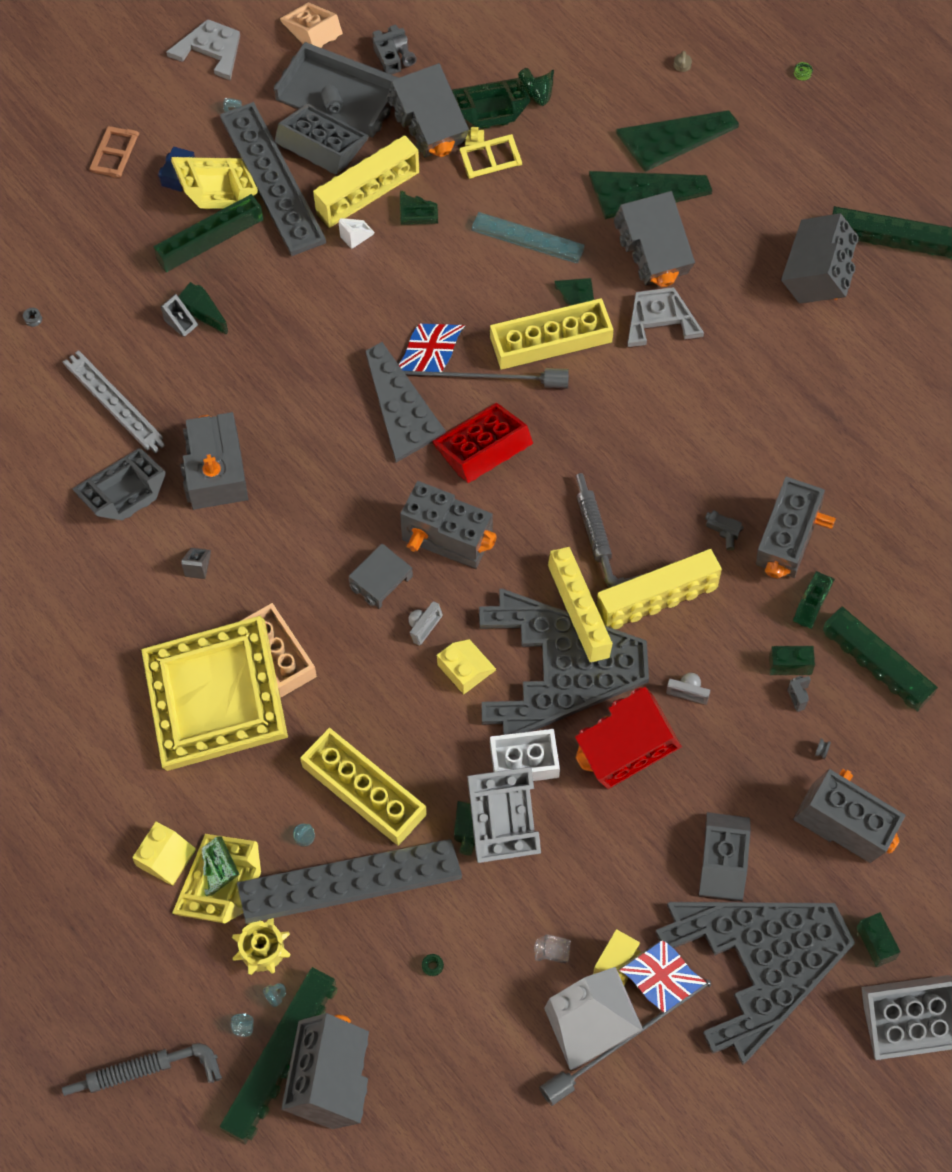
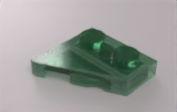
M400 191L401 225L438 224V204L432 201H425L418 196L413 198L406 195L405 191Z
M591 278L555 281V289L561 292L563 299L570 306L594 300Z
M222 836L215 837L202 847V859L204 861L203 876H207L208 889H204L206 896H212L240 874Z

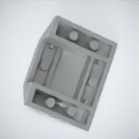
M532 767L468 775L477 863L540 854L539 832L534 830L530 789H534Z
M616 967L579 980L549 998L544 1007L570 1071L643 1031Z

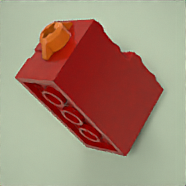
M639 687L633 690L631 695L625 699L620 698L614 701L612 706L608 708L612 716L601 718L598 720V724L582 729L579 735L575 736L579 744L576 754L579 765L583 770L594 772L598 781L607 789L614 787L682 748L657 700L646 687Z

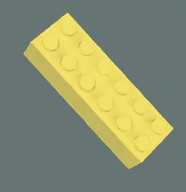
M403 136L400 139L394 140L385 148L379 149L372 156L363 159L362 162L354 167H350L341 175L335 176L326 184L317 187L313 191L316 214L330 228L339 223L340 218H347L419 173L418 149L406 136Z
M600 298L490 325V339L502 370L611 343L613 340V327L603 300Z
M709 549L598 592L596 607L605 626L619 629L623 624L630 621L637 622L648 614H657L661 609L675 607L686 599L688 601L693 600L699 594L713 592L718 587L722 569L712 550Z
M328 728L301 757L302 767L397 846L427 815L426 806L331 728Z

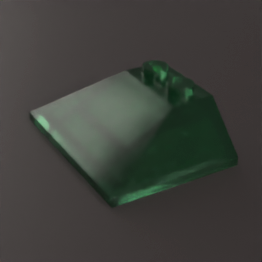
M520 78L451 89L464 119L482 129H488L494 125L505 126L515 122L530 103V97Z

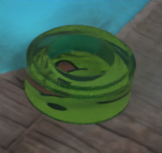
M800 62L794 68V76L798 80H808L812 76L813 68L806 62Z

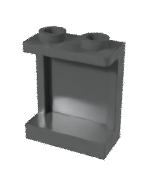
M381 544L349 575V587L356 594L360 593L364 596L365 601L370 606L375 605L380 609L382 601L403 580L408 582L413 577L412 567L384 544Z

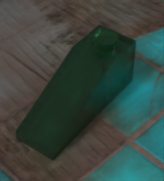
M190 282L178 296L193 317L227 334L226 320L202 286Z
M818 571L815 572L798 605L793 618L794 622L803 627L813 628L834 583V578Z

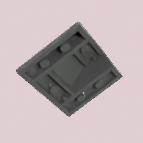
M139 448L74 487L73 491L96 516L124 520L131 517L138 510L149 506L151 502L157 499L166 473Z

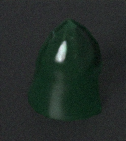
M529 68L522 69L518 73V77L525 91L538 105H546L552 94L554 69L543 76L535 78Z

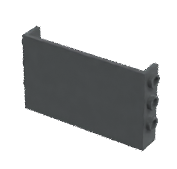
M304 42L296 56L292 57L289 67L283 71L279 82L275 83L274 92L276 100L297 109L310 104L373 138L376 132L381 130L384 119H387L390 115L392 106L389 104L387 96L389 95L392 80L398 77ZM327 85H334L339 90L343 107L337 113L326 111L321 93L322 89Z

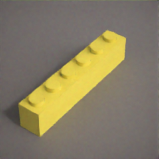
M570 547L550 551L549 570L589 662L609 658L613 643Z

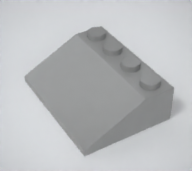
M950 975L861 987L864 1012L875 1060L952 1050V977Z

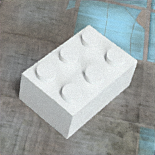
M554 729L490 737L494 772L532 767L533 781L559 778L560 767Z

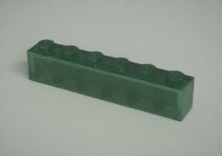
M250 194L153 246L157 261L165 272H168L263 221L260 204Z
M843 606L825 622L823 628L825 635L830 640L836 641L845 653H850L860 666L866 667L871 671L877 680L885 683L893 694H898L908 707L914 708L918 712L935 695L938 687Z

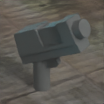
M714 510L712 513L708 512L705 517L708 520L706 527L720 532V536L726 538V549L729 551L734 550V539L737 540L739 532L744 529L741 526L742 523L732 518L728 519Z

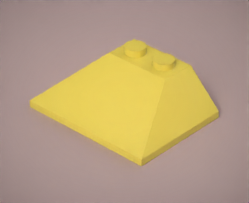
M171 158L184 192L199 208L236 209L258 192L253 178L241 158Z
M205 834L172 913L174 915L219 923H227L243 914L237 882L259 878L261 867L258 843L251 840Z

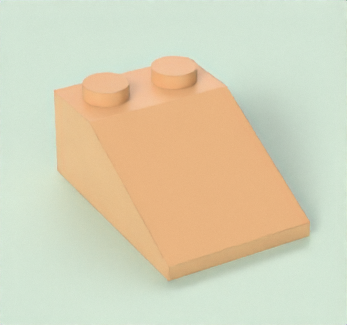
M309 2L280 18L281 22L302 44L307 42L322 48L324 44L336 40L339 35L343 34L337 14Z

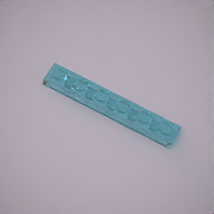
M478 212L472 225V231L577 264L584 251V244Z

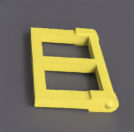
M512 134L459 148L469 179L522 165V160ZM508 142L514 161L496 165L490 146ZM485 148L491 167L473 172L467 152Z

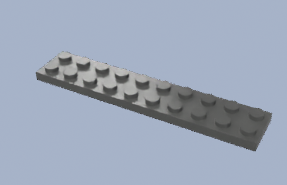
M252 102L220 114L221 121L238 154L250 172L290 255L294 256L325 244L326 238L255 103Z
M448 839L237 882L245 923L248 924L462 879V873L452 840Z

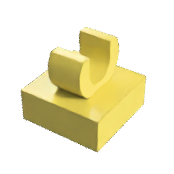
M471 127L465 140V146L484 142V130H478V127Z

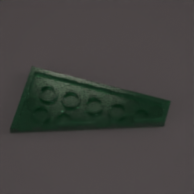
M727 110L616 129V134L642 169L647 172L738 128L739 122Z
M589 171V177L605 219L614 218L622 204L670 191L673 193L675 203L712 194V187L707 175Z

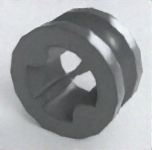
M29 308L24 311L23 318L28 326L35 327L42 322V316L37 308Z
M821 738L815 756L820 755L825 760L831 742H824Z

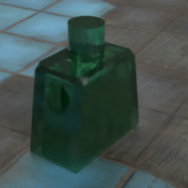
M458 801L454 840L461 842L459 852L467 856L472 855L475 846L471 804Z

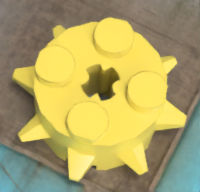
M274 918L268 919L265 923L263 921L248 923L243 928L242 934H233L232 936L238 943L239 952L233 957V960H243L248 966V974L250 975L255 971L267 970L275 973V966L283 958L290 957V953L285 950L283 940L290 933L289 931L280 932L274 925ZM263 943L264 948L259 949L258 945Z

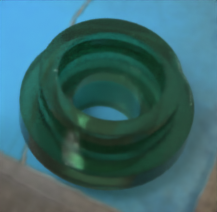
M429 954L422 960V970L426 975L433 977L443 971L444 962L439 955ZM436 963L437 967L430 969L429 964Z

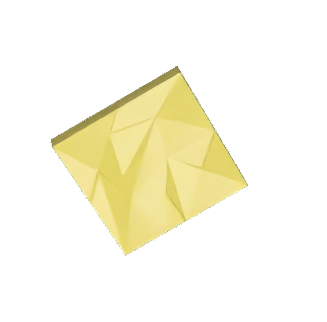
M261 616L141 649L161 765L166 771L288 738L266 624Z

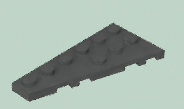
M383 342L366 350V358L378 395L394 459L397 463L430 444L433 440L445 434L446 431Z

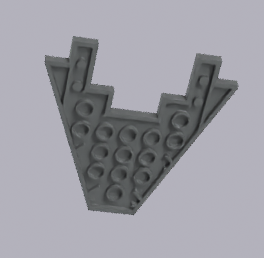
M499 589L500 606L479 607L480 629L521 628L522 647L542 646L544 681L523 682V701L482 702V725L503 724V735L535 731L649 682L646 640L605 626L613 643L610 657L589 662L568 612L505 589Z
M669 902L667 907L674 923L657 929L655 932L659 940L666 942L673 949L703 936L706 937L714 956L735 947L753 986L734 994L743 1015L705 1030L703 1035L712 1054L733 1046L742 1065L756 1053L855 944L835 903Z

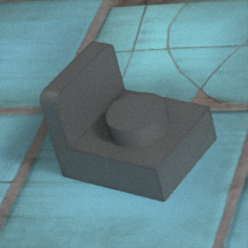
M798 676L792 679L787 689L797 712L805 710L809 701L807 691L805 690L811 681L809 676L804 678Z

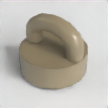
M682 51L681 54L674 58V68L680 72L688 71L692 65L691 57L685 51Z

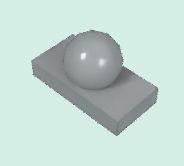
M433 601L425 612L418 609L410 613L409 624L412 627L410 635L415 644L420 646L443 616L438 603Z
M689 672L681 678V681L669 679L666 693L707 705L710 690L700 687L701 680L699 676Z

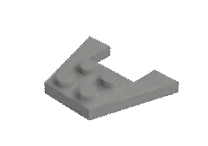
M206 20L167 51V56L183 62L192 49L220 60L214 69L215 75L231 81L240 32L214 21Z
M674 287L636 292L628 347L647 344L644 328L681 323L684 340L703 337L704 332Z

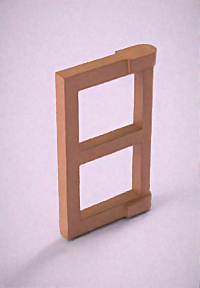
M108 126L90 166V172L121 178L139 132ZM111 134L131 138L126 151L106 147ZM103 153L123 157L117 170L98 166Z

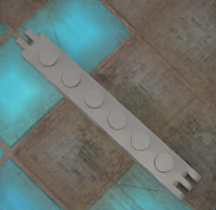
M79 350L75 352L78 359L73 355L69 357L72 364L68 360L63 361L66 368L146 450L151 449L156 453L159 450L155 444L160 448L165 446L161 441L163 439L162 435Z

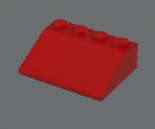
M496 402L433 440L432 443L457 475L467 483H470L502 462L509 460L520 451L525 450L533 444L527 424Z

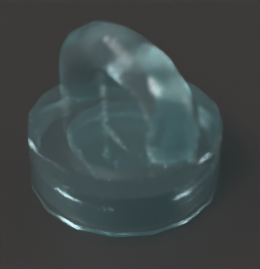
M225 98L223 101L224 112L230 111L228 106L241 107L242 101Z
M299 824L293 831L294 840L300 846L310 845L315 839L314 829L310 824Z
M277 983L274 986L269 984L263 989V994L268 1002L276 1008L282 1003V998L286 994V988L281 983Z
M248 1014L234 1015L231 1018L232 1032L240 1037L250 1036L253 1032V1017Z

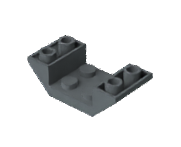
M707 812L699 896L743 901L748 867L750 818Z

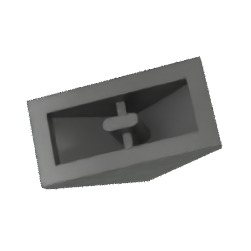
M174 294L161 305L164 321L183 337L198 326V323L177 294Z
M190 548L182 559L185 577L206 578L211 550Z

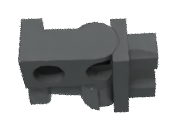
M395 24L388 28V33L382 34L380 30L372 33L374 51L385 73L392 75L401 72V62L397 53L402 54L401 60L404 66L410 67L416 63L417 58L415 54L408 50V39L403 28L399 29Z

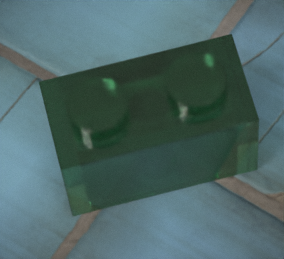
M814 646L771 647L769 654L770 675H812L815 667Z
M881 912L860 920L857 930L876 968L896 960L901 951Z

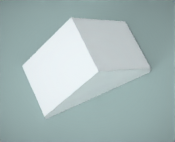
M343 218L339 220L340 237L351 249L375 233L363 220Z

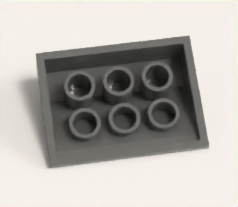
M306 104L278 124L275 143L337 175L348 166L368 140L369 135L310 104Z

